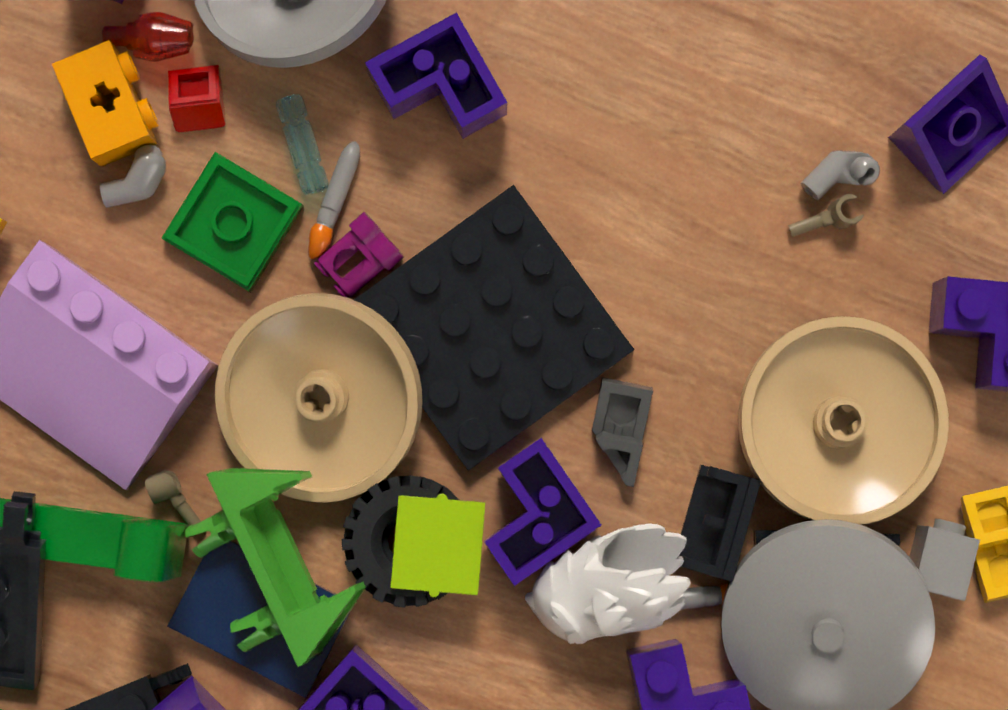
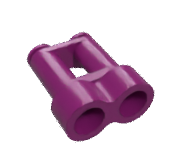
M365 212L361 213L349 224L351 230L318 258L319 262H314L324 276L328 278L330 274L339 284H335L334 287L342 297L346 298L354 296L384 268L390 271L404 258L398 248ZM360 250L366 258L342 278L336 270Z

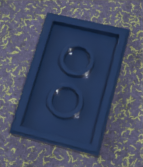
M232 540L214 549L202 558L167 627L306 698L349 614L321 655L299 667L282 634L253 647L248 652H243L237 645L256 631V627L231 633L230 623L267 606L268 603L240 544ZM315 583L319 599L322 595L328 598L336 595V593Z

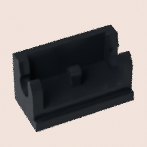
M699 466L680 535L687 539L685 548L679 555L684 560L681 567L733 582L759 491L760 480L712 466Z

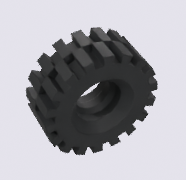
M419 476L392 477L368 488V491L361 497H358L352 505L353 508L349 516L346 517L343 526L345 531L344 538L342 539V550L345 551L347 560L345 564L348 571L352 572L356 578V584L364 582L365 590L373 595L372 598L382 603L385 601L394 604L395 607L403 608L406 606L416 605V607L427 605L429 602L436 599L439 600L448 593L440 592L437 597H432L429 591L391 588L393 553L390 550L388 538L391 529L396 525L399 495L437 498L439 494H445L448 499H459L444 485Z

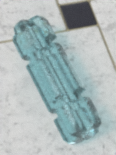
M299 94L277 100L276 108L280 121L286 124L283 127L292 161L294 167L300 171L297 173L301 190L305 195L327 189L329 183L323 166H319L322 160L309 120H305L308 114L302 97Z

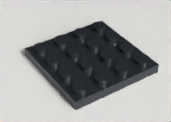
M514 185L354 299L385 318L405 341L420 375L422 408L468 471L635 350Z

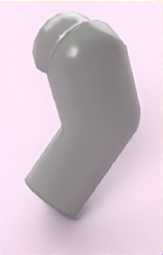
M150 144L140 146L134 154L135 159L126 178L100 183L101 197L106 208L146 200L154 195L166 170V161L158 147Z
M836 150L831 152L800 184L807 194L819 201L835 183L865 186L874 183L879 177L880 167L878 162L867 153Z

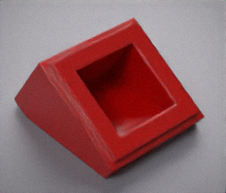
M219 65L168 71L169 111L177 132L198 131L225 126V109Z

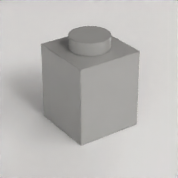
M935 518L933 527L917 525L909 557L919 569L929 592L962 601L966 600L980 542L979 539L964 536L966 526Z

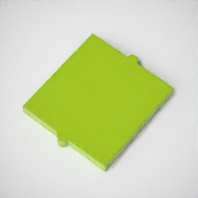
M439 494L437 498L399 495L391 588L429 591L432 597H437L440 592L478 595L486 502L451 500L445 494Z

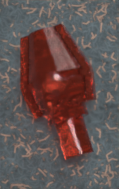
M152 12L139 15L138 20L128 22L126 26H104L102 40L103 42L110 40L114 46H126L129 51H133L132 55L135 58L158 62L190 52L194 42V25L190 21L163 12Z

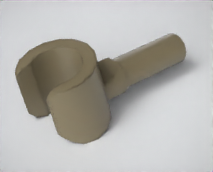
M845 194L832 202L828 209L819 213V215L788 225L791 236L794 237L830 225L838 229H846L861 221L864 215L849 219L843 216L841 212V205L856 199L857 196Z
M164 470L146 479L145 486L154 504L170 499L174 508L188 526L195 525L201 521L186 502V498L182 494L181 484L174 472Z

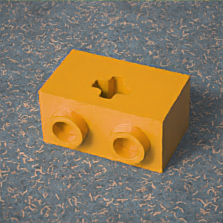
M108 40L52 63L89 156L100 167L134 154L140 146L158 144L152 129L158 127L159 122L148 98L142 100L138 98L133 82L140 80V77L128 51L120 54L117 48ZM113 93L117 97L113 100L115 110L107 112L103 108L107 104L105 95Z

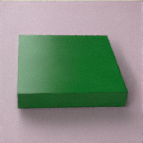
M214 152L161 239L251 293L304 206L302 203L217 152Z

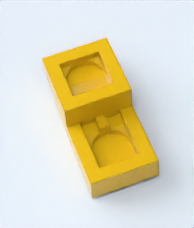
M1008 486L965 495L960 498L966 534L968 537L980 540L974 568L984 603L1008 598Z

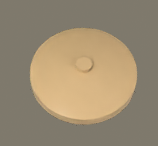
M308 293L285 298L263 308L244 322L229 341L218 367L215 384V404L222 434L232 453L244 468L310 471L313 476L312 478L291 487L282 494L302 501L333 502L352 498L368 491V488L376 483L379 484L402 462L410 450L419 429L422 414V387L420 375L410 349L396 329L385 318L371 308L350 298L325 293Z
M837 316L803 324L781 336L762 353L752 367L742 390L738 410V431L743 454L751 472L756 479L761 481L760 485L776 502L792 513L810 521L825 519L842 520L860 525L879 521L894 515L912 503L926 489L940 467L945 453L949 431V414L944 390L937 373L924 354L910 340L892 328L875 321L857 317Z

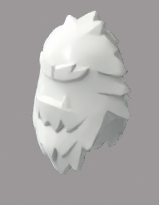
M657 524L636 525L615 530L602 537L599 535L587 541L576 553L572 554L569 550H566L558 561L554 563L551 560L544 567L540 576L537 577L533 591L526 594L525 600L540 622L550 632L568 641L570 644H584L587 640L598 637L617 636L657 628L665 620L679 612L685 604V599L681 596L690 586V580L688 577L670 575L683 565L684 560L679 555L685 548L687 539L679 533L666 532L664 527Z

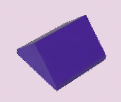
M982 55L977 56L888 137L926 179L943 194L1008 135V105L987 58Z

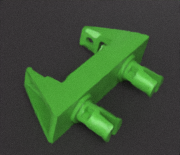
M228 468L206 474L223 509L185 529L186 538L207 531L211 532V535L194 547L192 551L198 557H204L214 549L237 538L268 603L267 606L230 623L231 633L256 627V631L237 646L243 652H248L253 647L282 634L298 667L320 656L366 587L364 582H361L330 598L322 595L319 599L316 593L318 589L280 510H277L273 501L279 499V495L312 478L311 472Z

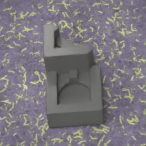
M602 377L592 431L596 435L597 443L603 452H606L620 473L625 485L634 487L653 387Z

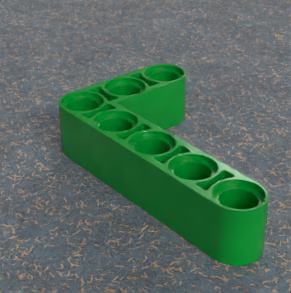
M0 498V527L3 526L4 505L7 501L11 502V499ZM36 503L32 531L41 532V539L46 540L45 560L115 569L114 576L125 579L164 582L181 577L187 539L185 529L188 527V524Z

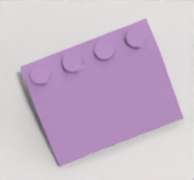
M39 240L12 276L0 296V400L120 487L129 490L218 365L54 247Z

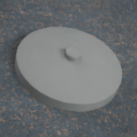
M194 0L207 28L228 51L241 59L261 66L288 68L321 61L352 44L374 22L386 0Z
M825 519L800 522L782 528L761 540L743 557L736 568L733 582L729 581L725 591L721 627L725 652L735 675L746 685V689L753 697L771 710H888L901 701L921 678L932 653L935 636V616L927 585L919 569L898 545L881 533L868 527L842 520Z

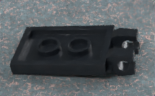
M14 491L11 502L7 501L4 505L3 526L0 527V686L35 690L40 681L46 540L41 539V532L32 531L36 513V494Z

